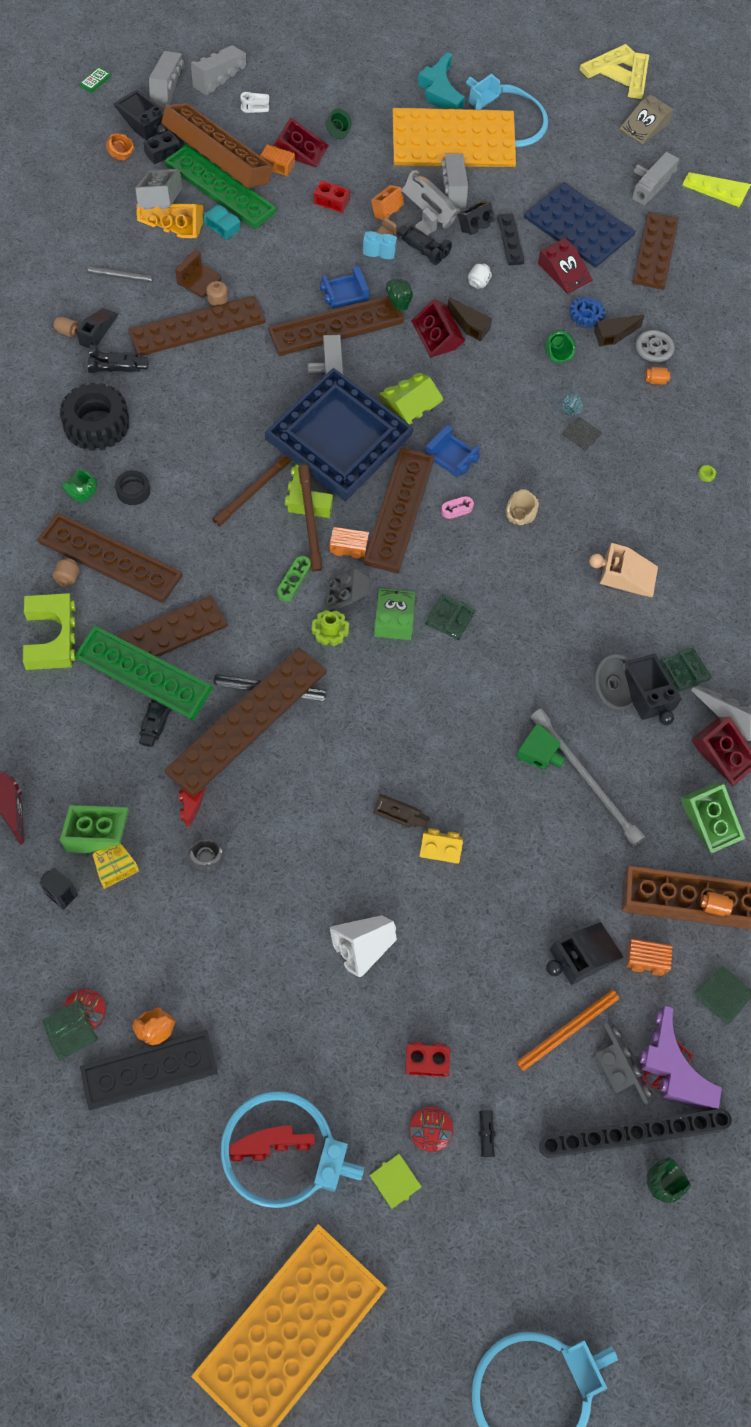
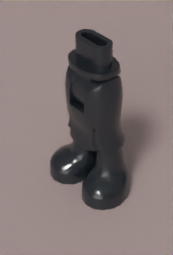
M404 225L397 232L403 241L420 251L434 265H438L442 258H446L452 249V242L445 239L439 244L435 242V239L430 238L412 226L407 227Z
M90 343L88 373L101 371L135 372L136 370L140 372V369L148 370V357H141L140 354L128 352L103 353L99 351L96 344Z
M154 700L148 703V710L141 723L139 744L148 747L154 746L155 741L159 740V736L164 730L167 717L172 711L171 709Z

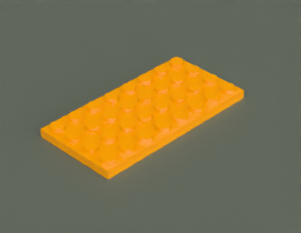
M393 108L392 110L393 165L441 166V161L444 160L445 154H463L465 166L516 167L514 111Z
M318 1224L191 1377L241 1427H277L387 1288Z

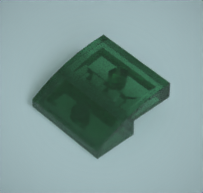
M442 594L426 620L425 625L460 640L476 610L462 601L457 603L445 594Z
M694 648L681 650L674 656L660 660L678 693L712 678Z
M721 965L695 997L729 1025L751 999V989Z
M80 999L42 1020L50 1044L59 1061L98 1040L88 1021L90 1016Z

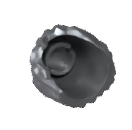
M211 839L199 840L194 845H191L187 858L193 868L202 872H210L219 868L225 851L218 841H212Z

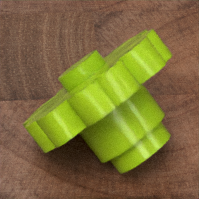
M325 610L318 613L317 619L312 621V634L316 635V641L325 646L330 643L332 646L343 643L344 637L349 635V623L345 621V615L340 614V612Z

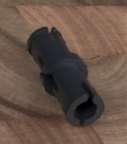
M481 1110L479 1111L480 1131H478V1136L481 1138V1157H495L494 1136H496V1131L493 1128V1111Z

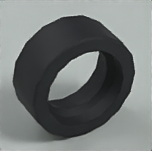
M135 470L124 472L115 482L117 496L124 504H141L150 495L149 480L142 472ZM136 481L143 485V489L136 494H127L122 490L123 486L129 482Z

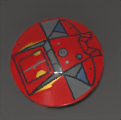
M90 989L75 991L64 1002L62 1009L63 1019L75 1031L93 1030L104 1018V1000L97 992Z
M425 1107L414 1114L410 1122V1136L416 1146L424 1151L436 1152L449 1144L453 1135V1124L445 1111L437 1107Z

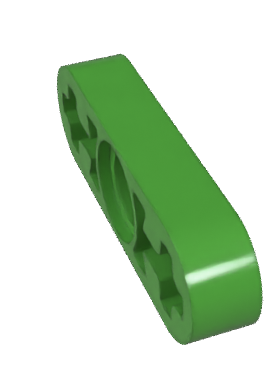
M300 556L295 559L277 589V595L281 601L287 602L293 599L310 571L311 562L309 558ZM306 563V566H302L301 572H299V564ZM297 576L299 581L291 582L289 578ZM288 586H290L289 594L286 593L285 595H283V592H285Z

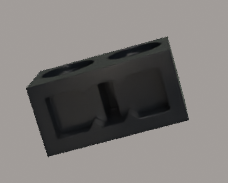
M170 130L143 142L144 152L154 165L166 160L180 149V141Z
M481 201L457 214L462 232L469 233V235L476 234L479 229L487 228L490 226V223L496 221L491 202Z
M55 867L51 871L45 872L41 877L39 883L45 894L62 910L78 896L72 882Z

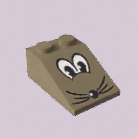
M650 94L640 102L619 130L643 145L670 124L674 109Z

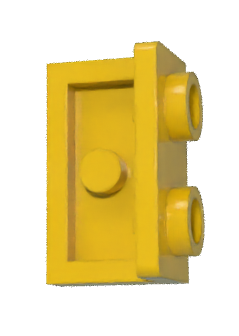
M428 828V831H423L420 857L459 864L463 837L459 836L460 834L456 832L443 834L438 829Z

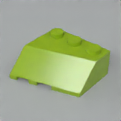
M417 373L412 378L402 380L398 385L388 387L379 393L381 404L409 425L413 423L412 419L415 417L420 418L423 416V411L431 410L443 401V397L432 379L422 373Z

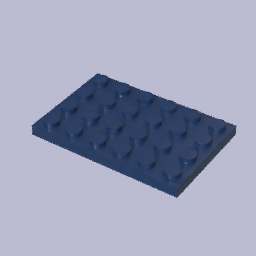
M565 182L524 213L526 220L556 241L566 238L576 248L580 257L595 268L636 233L635 230Z

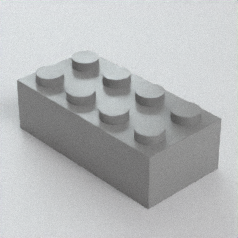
M180 169L149 170L135 187L138 207H144L145 210H150L154 207H160V209L169 208L183 188Z

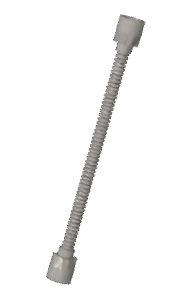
M541 708L534 712L530 717L535 725L537 723L560 741L561 745L559 748L621 824L622 829L625 831L624 835L630 844L634 847L637 845V842L638 844L646 838L635 825L632 826L631 823L627 822L618 808L608 799L609 797L605 795L606 793L602 791L601 787L588 774L589 772L585 770L581 762H579L552 728L551 721L545 711Z

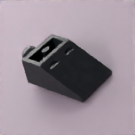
M135 90L114 103L115 108L133 131L146 141L156 134L160 135L168 131V128L161 124L164 109L139 90Z
M656 654L623 662L622 665L632 702L641 719L645 720L659 715V721L663 725H670L674 721V714L671 711L675 710L682 698Z
M600 922L572 932L555 941L550 948V952L555 960H550L547 963L546 971L554 977L559 976L563 971L570 984L573 985L622 959L623 956Z

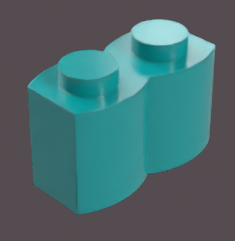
M217 204L203 214L204 224L226 240L240 230L239 218L228 213L225 207Z

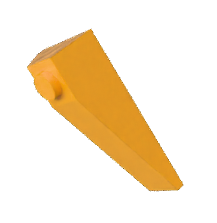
M137 204V221L152 227L164 228L163 231L177 233V237L198 238L203 225V205L171 204L166 209L154 207L153 209L145 210L144 207L139 208Z

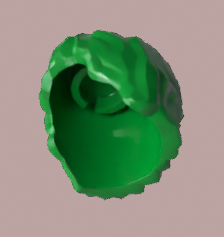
M561 329L549 334L544 347L546 354L551 360L556 363H562L573 358L576 344L572 336Z
M79 468L61 487L70 498L83 503L96 493L97 481L89 472Z

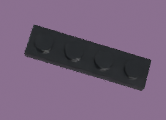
M498 215L497 219L508 265L524 264V256L514 215Z

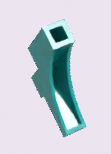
M447 52L432 68L426 66L423 71H420L418 86L426 89V102L440 109H463L465 96L452 87L446 75L452 64V54Z

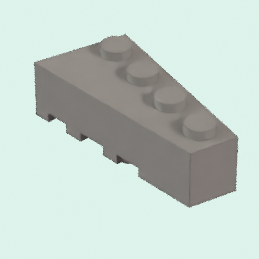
M164 51L149 77L150 99L162 108L170 105L181 69H184L182 53Z

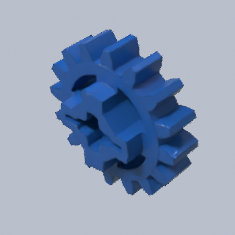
M583 296V299L578 297L577 301L573 300L569 316L573 317V322L577 321V325L583 324V328L586 325L592 328V325L596 326L597 321L604 319L605 307H602V302H597V298L593 300L592 296L589 299L586 296Z

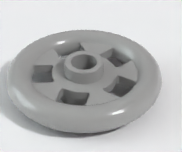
M648 330L641 333L635 342L637 353L643 359L650 362L668 360L673 355L675 349L674 342L670 336L658 330ZM642 343H646V347H642ZM662 350L666 351L665 354H661L660 352Z

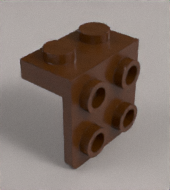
M196 249L175 269L177 284L200 297L207 295L206 288L211 282L221 281L222 279L219 273L202 265L201 252Z

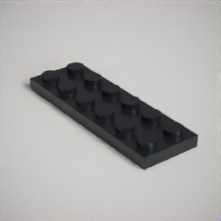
M207 1030L80 1066L89 1111L218 1074Z

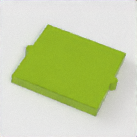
M400 1154L387 1163L383 1162L382 1167L369 1175L391 1209L402 1201L409 1200V1196L422 1187Z

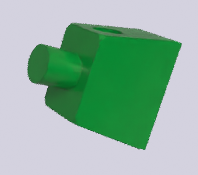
M538 723L522 744L516 756L517 759L543 770L547 768L550 762L560 768L566 759L557 753L561 745L560 741Z

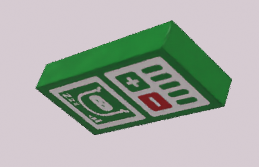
M98 67L80 82V87L93 93L111 77V73Z

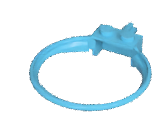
M490 74L479 83L471 76L468 78L466 84L471 87L468 102L475 107V110H481L497 99L501 93L524 96L541 109L544 119L540 131L528 139L515 140V147L533 144L546 133L548 128L547 113L541 103L533 96L516 86L500 85V80L493 74Z
M281 1091L267 1092L249 1099L233 1113L223 1132L221 1160L224 1172L231 1185L241 1196L260 1206L270 1208L292 1206L306 1200L321 1188L335 1192L340 1175L361 1181L364 1167L344 1162L348 1144L334 1140L321 1112L308 1100L293 1093ZM272 1100L288 1101L301 1106L314 1118L323 1139L326 1138L314 1184H316L314 1188L309 1185L295 1196L278 1200L262 1198L248 1191L236 1178L229 1159V1142L233 1129L239 1119L252 1107Z
M518 1332L508 1335L493 1344L483 1355L476 1368L472 1382V1407L479 1427H489L484 1418L480 1401V1388L484 1372L492 1358L508 1345L520 1341H536L547 1344L558 1351L561 1348L563 1349L561 1352L583 1398L586 1397V1402H582L581 1413L576 1427L587 1426L593 1396L607 1389L599 1370L618 1361L612 1346L592 1356L585 1340L568 1346L549 1335L537 1332Z

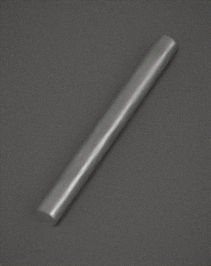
M88 267V273L151 283L153 281V276Z

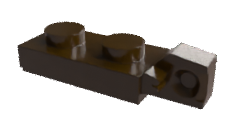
M383 794L379 795L373 812L378 816L408 828L410 826L416 827V825L426 828L430 817L422 814L421 810Z

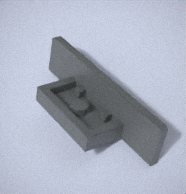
M613 1022L605 1023L604 1026L613 1045L596 1053V1056L615 1093L635 1085L644 1104L653 1102V1092L650 1086L644 1083L641 1077L643 1076L641 1068L633 1062L631 1058L633 1055L627 1044H624L618 1025H614Z

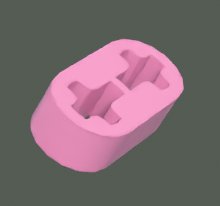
M466 496L445 502L442 505L441 513L443 517L448 519L465 515L473 510L474 502L470 497Z

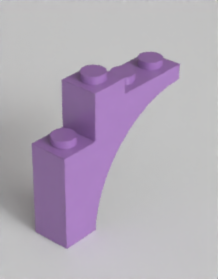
M664 1006L660 1011H657L655 1016L657 1029L656 1032H653L651 1044L654 1046L649 1045L640 1053L639 1063H642L641 1070L665 1076L660 1090L663 1091L662 1098L708 1111L719 1109L722 1087L704 1079L688 1064L678 1047L674 1035L673 1008Z

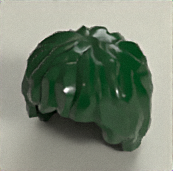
M401 278L389 280L385 288L388 292L389 301L393 303L394 309L407 310L413 296L410 284Z
M671 1157L658 1161L650 1168L647 1174V1186L652 1196L664 1203L678 1201L691 1187L688 1177Z

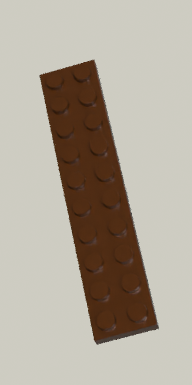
M298 647L165 768L164 773L194 798L327 673V670Z

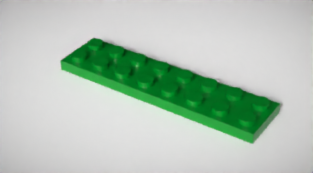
M187 144L164 160L165 166L169 169H180L183 179L254 229L277 213L275 206L251 189L244 187L241 182L232 178L231 175L221 170V168Z
M95 625L75 654L77 660L192 721L213 690L210 684Z

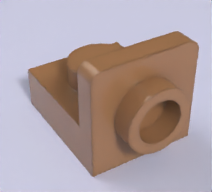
M385 217L382 226L375 232L381 235L391 234L396 236L397 225Z

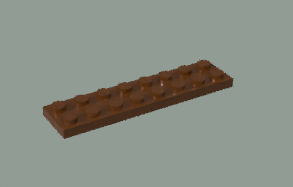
M255 296L129 328L128 332L137 355L143 356L264 324L265 318Z
M389 296L274 325L268 327V332L278 355L282 356L323 345V335H340L342 340L404 323V318L400 310L394 309L393 303L389 301Z
M401 448L364 559V565L399 573L435 456Z
M60 513L55 515L38 538V543L163 604L182 578L181 571Z

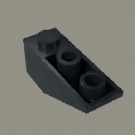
M102 308L85 318L76 331L79 345L89 348L90 343L98 346L117 318L118 313Z

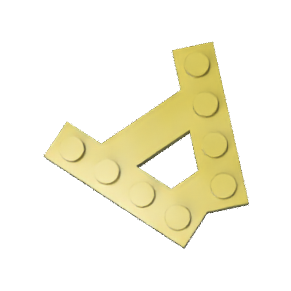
M624 44L581 64L579 70L587 78H591L599 73L628 86V97L642 99L649 55L636 53L628 45ZM624 63L632 67V71L626 70L618 66V64Z

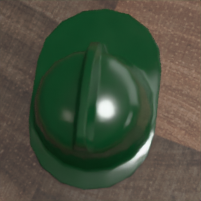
M334 109L326 121V128L330 135L340 140L347 136L352 126L349 114L342 109Z

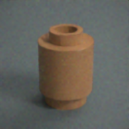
M63 316L55 319L54 329L58 333L71 338L77 336L76 331L79 328L77 321Z

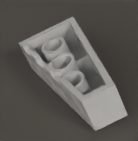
M232 45L220 50L218 54L212 53L208 58H200L199 62H191L193 87L205 95L214 92L219 85H223L227 79L235 76L236 72L245 68L246 53Z
M445 154L444 160L441 161L443 186H445L444 193L451 200L455 208H459L462 212L466 210L468 194L463 154Z

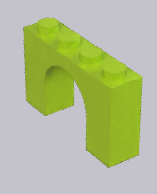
M296 464V466H292L291 477H293V480L289 481L288 484L290 494L286 495L285 506H288V512L305 515L298 471L299 465ZM311 491L314 516L330 518L333 494Z
M70 593L24 596V614L27 621L54 620L62 626L61 633L52 642L23 645V664L26 670L72 667V661L76 660L75 649H72V644H76L75 633H72V628H76L75 617H72V612H76L75 600L71 599Z

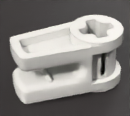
M243 92L241 94V110L243 112L269 111L268 94Z

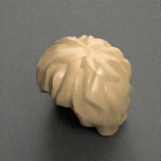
M521 489L514 492L505 510L509 522L517 525L532 523L538 512V499L527 490Z

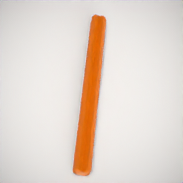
M614 990L609 991L517 1061L518 1067L525 1071L619 999L618 994Z

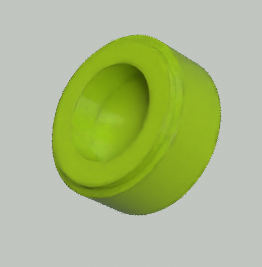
M704 465L699 469L698 476L702 481L710 482L714 480L716 470L712 466Z

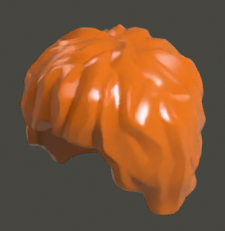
M111 134L106 141L107 152L112 158L117 160H127L135 149L132 139L127 138L123 134Z
M157 1007L153 1011H146L133 1021L132 1028L138 1039L143 1040L149 1045H157L170 1037L176 1019Z

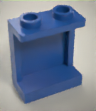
M359 266L353 267V274L327 280L326 275H322L320 289L322 292H325V301L327 304H330L331 309L369 300V288Z
M446 425L426 445L425 454L435 456V463L458 478L461 474H465L472 463L475 464L480 458V447L476 446L472 449L452 435L453 428Z

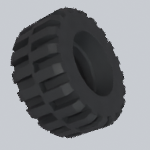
M95 382L89 385L82 384L79 388L75 387L72 389L71 393H68L64 397L65 400L61 402L60 417L66 437L74 445L77 446L79 444V447L82 449L87 447L90 451H95V448H100V450H105L107 446L111 448L115 446V442L119 443L122 440V436L125 437L128 432L130 419L125 398L112 386L108 385L107 387L104 383L95 384ZM92 411L109 413L106 418L97 422L81 420L85 414Z

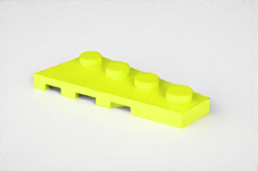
M689 172L682 186L740 207L751 184Z

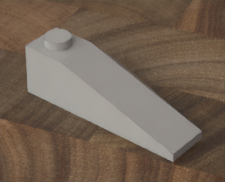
M699 685L692 688L691 691L717 716L731 717L744 739L751 741L750 705L748 707H741L738 700L733 698H725L723 700V696L720 693Z

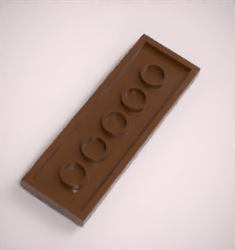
M648 212L633 279L634 284L665 289L679 218Z
M212 595L116 636L158 657L228 626Z

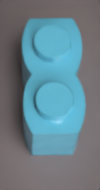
M372 231L365 232L363 254L370 257L379 256L384 259H394L397 237L391 234L381 235Z

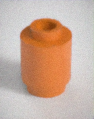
M651 367L646 369L645 382L666 385V382L670 381V371L667 368Z
M708 891L706 895L703 894L700 906L703 907L704 912L719 916H729L733 908V900L729 899L728 896Z

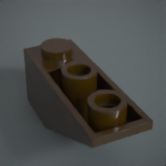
M448 298L447 308L453 318L467 335L481 341L491 328L492 318L457 300Z
M634 315L597 321L594 333L599 346L618 343L639 329L645 316Z

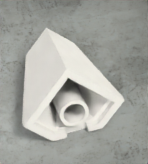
M382 915L330 927L335 950L337 953L341 952L343 958L347 960L344 962L347 970L358 977L363 976L397 940L394 921Z

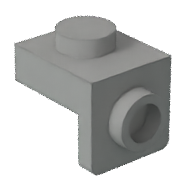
M426 208L422 213V221L417 223L415 228L427 236L437 230V215L431 212L429 208Z

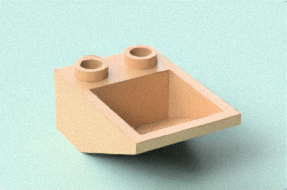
M611 543L605 554V559L600 554H594L590 557L589 562L593 568L603 566L600 584L653 597L658 566L632 549Z

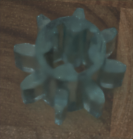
M572 394L571 397L567 395L564 398L561 406L565 414L572 416L574 413L579 415L584 404L578 395Z

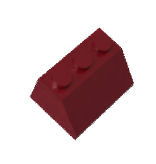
M433 299L411 320L430 357L455 351L465 342L446 304L436 299Z

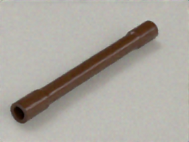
M282 455L272 467L226 508L213 517L212 521L215 524L218 522L220 527L240 506L279 471H282L292 460L286 455Z
M302 465L298 467L309 540L311 570L321 571L322 563L318 547L309 466Z

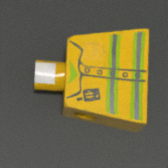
M121 843L120 845L93 853L99 879L104 889L139 872L136 862Z

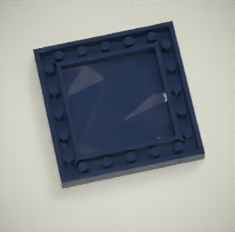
M333 367L265 431V440L297 465L309 466L311 476L346 502L412 436L414 428Z

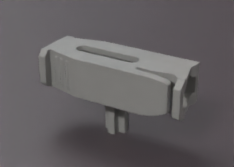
M666 152L649 170L637 165L634 173L641 176L642 179L636 184L632 199L645 206L669 181L672 174L677 171L679 158Z
M412 170L406 185L401 191L422 210L429 208L431 212H434L437 215V221L443 224L442 227L444 229L449 228L461 210L455 208L451 200L425 177L418 176L419 172L417 170Z
M323 335L324 363H308V373L325 372L326 375L334 367L343 374L340 335Z

